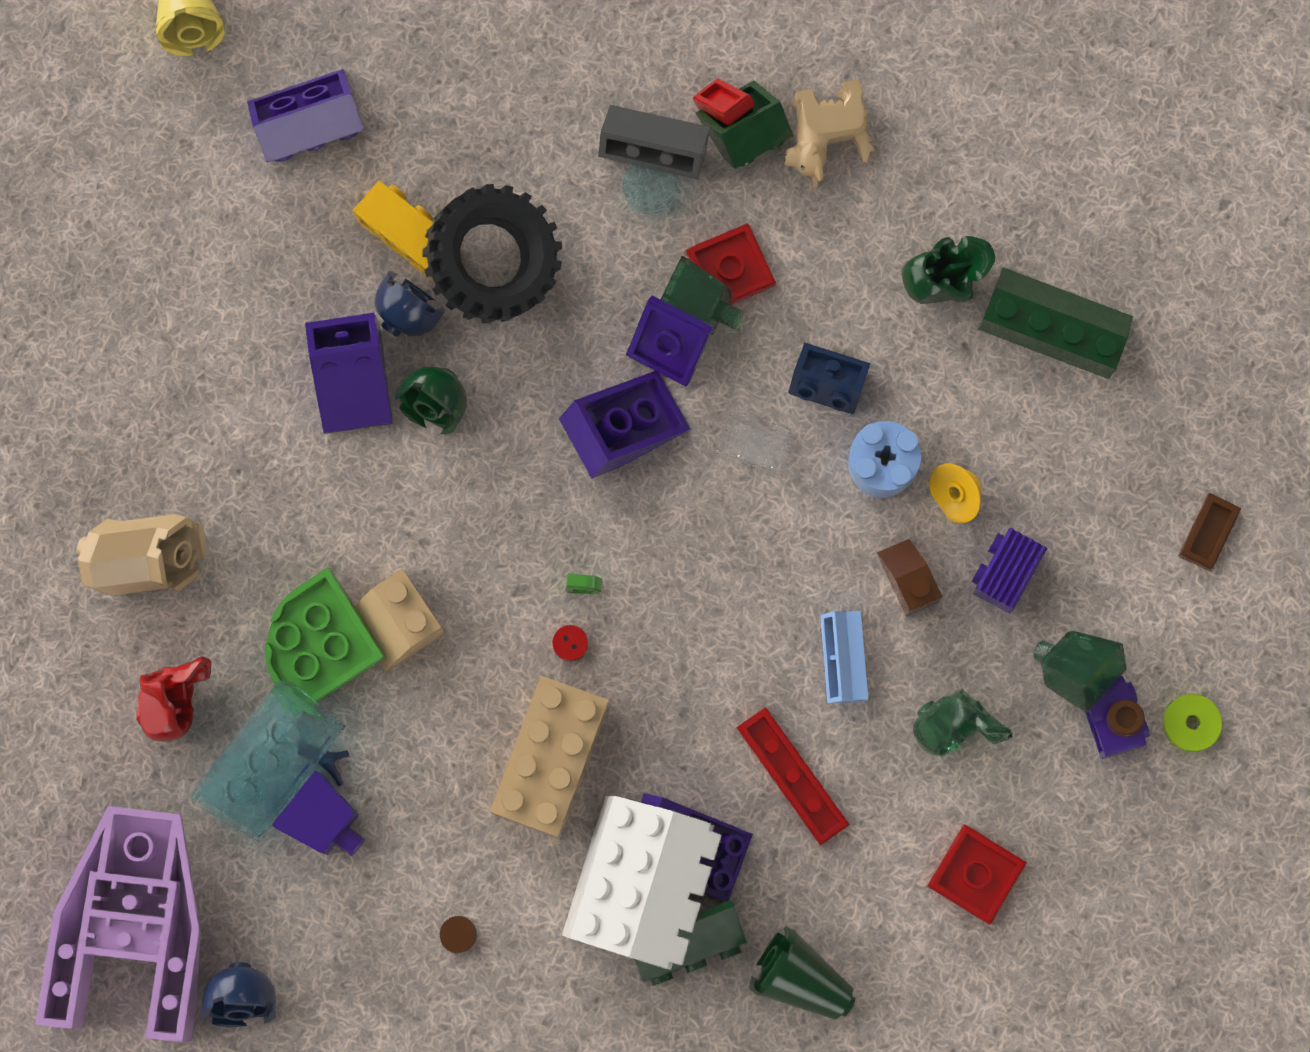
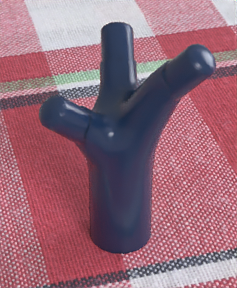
M303 740L297 748V753L324 768L333 777L337 786L343 785L344 782L334 764L336 760L349 757L348 750L340 752L326 751Z

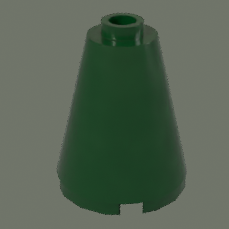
M787 926L783 927L785 935L777 932L757 962L756 966L762 965L758 979L751 976L749 989L757 995L834 1020L838 1019L841 1015L847 1016L855 1003V997L852 996L853 987L795 930Z

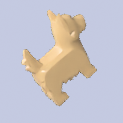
M860 79L843 82V90L836 92L840 100L835 103L833 99H830L828 102L823 100L819 103L812 89L797 91L791 100L792 109L796 113L797 145L785 151L784 164L798 168V171L803 176L811 177L814 188H817L818 182L823 180V168L827 156L826 145L852 140L858 149L863 163L868 162L870 153L875 150L870 144L873 140L866 132L868 111L862 101L863 90Z

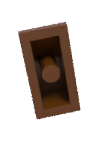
M910 539L877 552L906 617L939 603L942 594L928 564Z

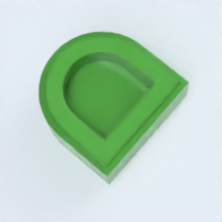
M567 574L565 590L567 593L599 594L601 592L602 578L591 575Z

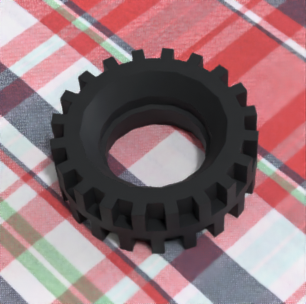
M486 184L480 189L475 190L473 187L466 190L463 194L454 198L434 217L433 225L426 232L425 237L428 238V243L423 249L422 257L428 259V267L424 270L426 278L432 276L436 285L432 289L437 296L441 293L448 300L445 306L450 310L457 308L464 312L462 317L470 320L475 317L482 319V323H491L495 320H501V322L508 321L542 302L546 298L544 295L557 282L553 278L555 273L561 269L562 261L557 260V252L562 249V242L555 241L553 231L558 228L555 222L548 224L543 214L547 210L543 205L536 208L529 202L532 197L530 194L524 192L522 195H517L513 193L514 187L505 185L503 188L497 189L494 188V184ZM493 224L505 229L514 237L520 249L521 262L518 272L511 282L503 286L488 287L477 283L467 274L461 262L460 248L463 238L470 229L478 225Z

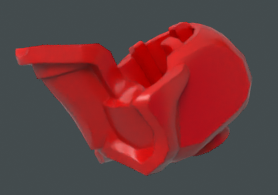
M201 656L192 662L180 666L163 667L162 670L140 676L141 690L138 695L136 718L147 737L153 741L171 742L183 737L189 731L193 723L194 707L191 703L194 692L193 683L206 681L210 678L212 664L210 659Z

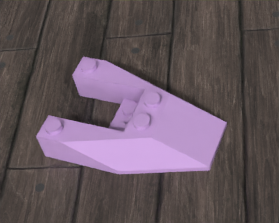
M114 806L107 807L53 913L35 1025L67 1029L84 1027L95 955L157 962L145 1038L174 1042L192 1041L198 998L201 928L181 814Z

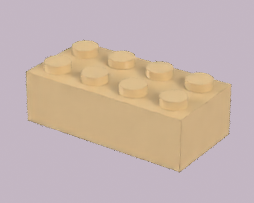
M541 675L489 812L560 839L610 706L609 700Z

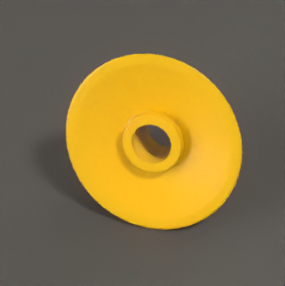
M952 463L941 464L933 470L929 480L930 494L947 518L957 523H966L974 519L980 509L982 492L980 481L976 475Z

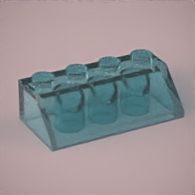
M278 681L190 797L216 819L254 840H258L346 726L293 682Z

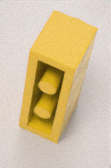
M379 180L352 210L356 221L425 275L424 270L428 267V259L422 257L423 249L428 243V238L425 235L427 230L433 225L431 221L433 217L420 205L417 204L414 208L406 202V195L395 185L391 184L387 187Z

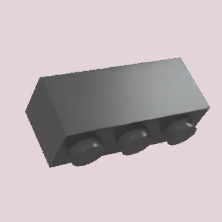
M610 105L600 132L598 157L698 179L707 151L710 127Z

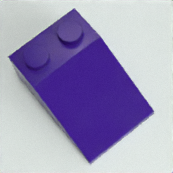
M656 371L574 400L559 418L591 479L618 469L690 430L662 377Z

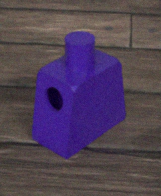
M316 770L272 824L277 830L325 855H328L334 846L337 845L350 856H353L365 841L362 836L350 828L359 814L327 778Z

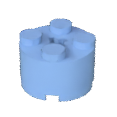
M891 421L867 424L855 437L848 455V471L853 482L862 492L876 498H890L906 490L912 484L921 464V448L916 434L905 426ZM881 454L888 455L889 462L887 466L881 465Z

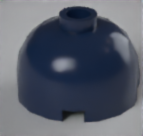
M388 271L376 291L374 303L376 312L384 320L381 326L396 337L401 333L408 336H421L431 331L444 315L445 309L443 307L435 309L427 303L428 300L436 301L434 298L406 278L402 284L395 281L394 279L397 274Z
M232 963L229 965V968L215 974L205 986L202 998V1019L206 1020L210 1016L212 1017L213 1025L222 1027L247 1026L243 1020L255 1017H264V1024L268 1023L276 1017L275 988L265 974L260 970L251 968L249 963Z

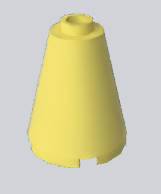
M158 0L156 37L165 51L174 55L190 56L194 55L191 50L192 48L206 45L207 52L215 48L222 41L225 35L224 23L212 0Z

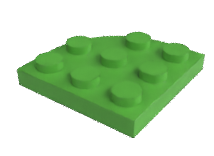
M328 567L290 592L279 604L270 620L272 623L267 643H265L266 663L276 688L294 716L300 715L386 658L335 574Z

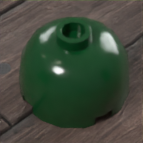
M428 366L419 368L411 372L403 380L395 394V400L400 398L402 402L399 409L410 421L426 428L425 419L443 428L440 434L445 435L454 432L467 408L466 391L458 380L457 375L447 368ZM442 410L446 412L441 418H438Z

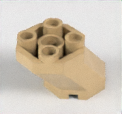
M173 514L126 521L106 519L90 530L87 537L79 540L76 551L79 556L78 563L83 586L114 596L167 588L179 592L197 578L200 569L194 568L197 557L204 559L207 548L203 526L192 522L187 517Z

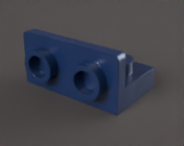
M804 342L788 393L803 400L831 407L837 411L854 414L871 363Z

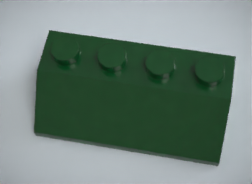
M1003 267L979 330L1110 379L1117 369L1126 345L1133 316Z

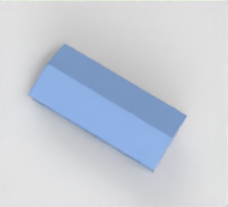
M834 611L820 615L827 703L867 702L868 689L861 611Z

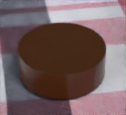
M1132 700L1117 701L1110 707L1106 715V722L1110 731L1124 738L1137 734L1145 721L1142 708Z
M454 916L442 924L439 936L442 945L448 951L463 953L474 945L477 931L473 922L468 918Z

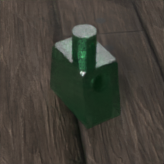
M681 256L661 300L713 326L714 329L711 335L714 334L719 323L736 329L743 316V310L729 304L733 295V291L688 258Z
M1077 631L1067 632L1056 645L1044 640L1040 641L1036 645L1033 654L1034 659L1041 662L1044 684L1047 688L1084 712H1088L1127 670L1122 643Z

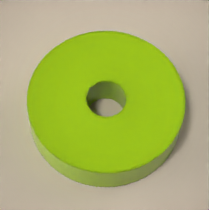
M1186 694L1174 699L1167 706L1162 718V727L1166 738L1173 746L1186 752H1198L1207 749L1216 742L1222 730V718L1218 708L1210 699L1198 694ZM1190 716L1198 721V727L1195 730L1188 728L1186 725V720Z

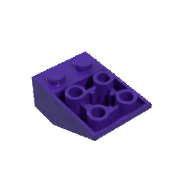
M375 313L305 323L309 359L323 433L327 434L393 424L381 328Z
M644 793L641 803L711 823V825H714L713 832L722 835L715 859L710 860L701 857L699 863L712 867L704 894L725 902L729 901L753 834L666 798Z

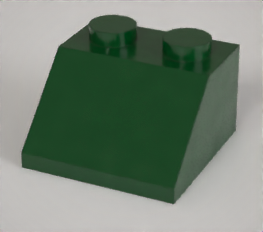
M754 80L739 88V90L750 95L755 106L729 126L702 110L696 112L702 125L710 127L709 136L723 159L734 169L749 165L754 161L755 157L768 150L781 147L784 141L794 136L781 102Z

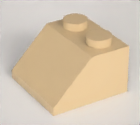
M403 568L373 587L355 605L356 610L386 656L385 659L379 662L385 672L445 633Z

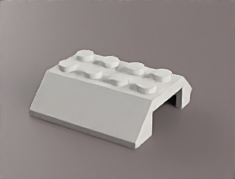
M605 796L562 936L671 970L673 963L682 966L690 940L679 937L677 934L679 929L693 932L701 905L700 903L688 900L689 894L704 895L712 867L700 864L699 861L701 857L710 860L715 859L722 835L713 832L714 825H711V823L629 799Z

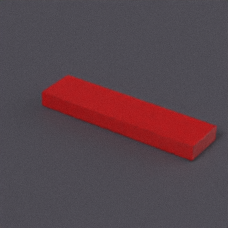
M766 707L736 727L820 846L850 825Z

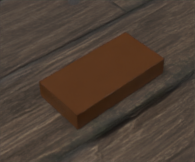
M1208 493L1178 556L1205 570L1212 571L1242 508Z

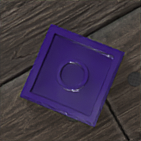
M652 295L646 303L626 356L687 387L693 378L714 327Z

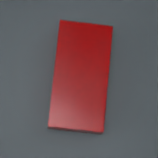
M719 78L692 98L699 109L728 126L755 106L750 95Z

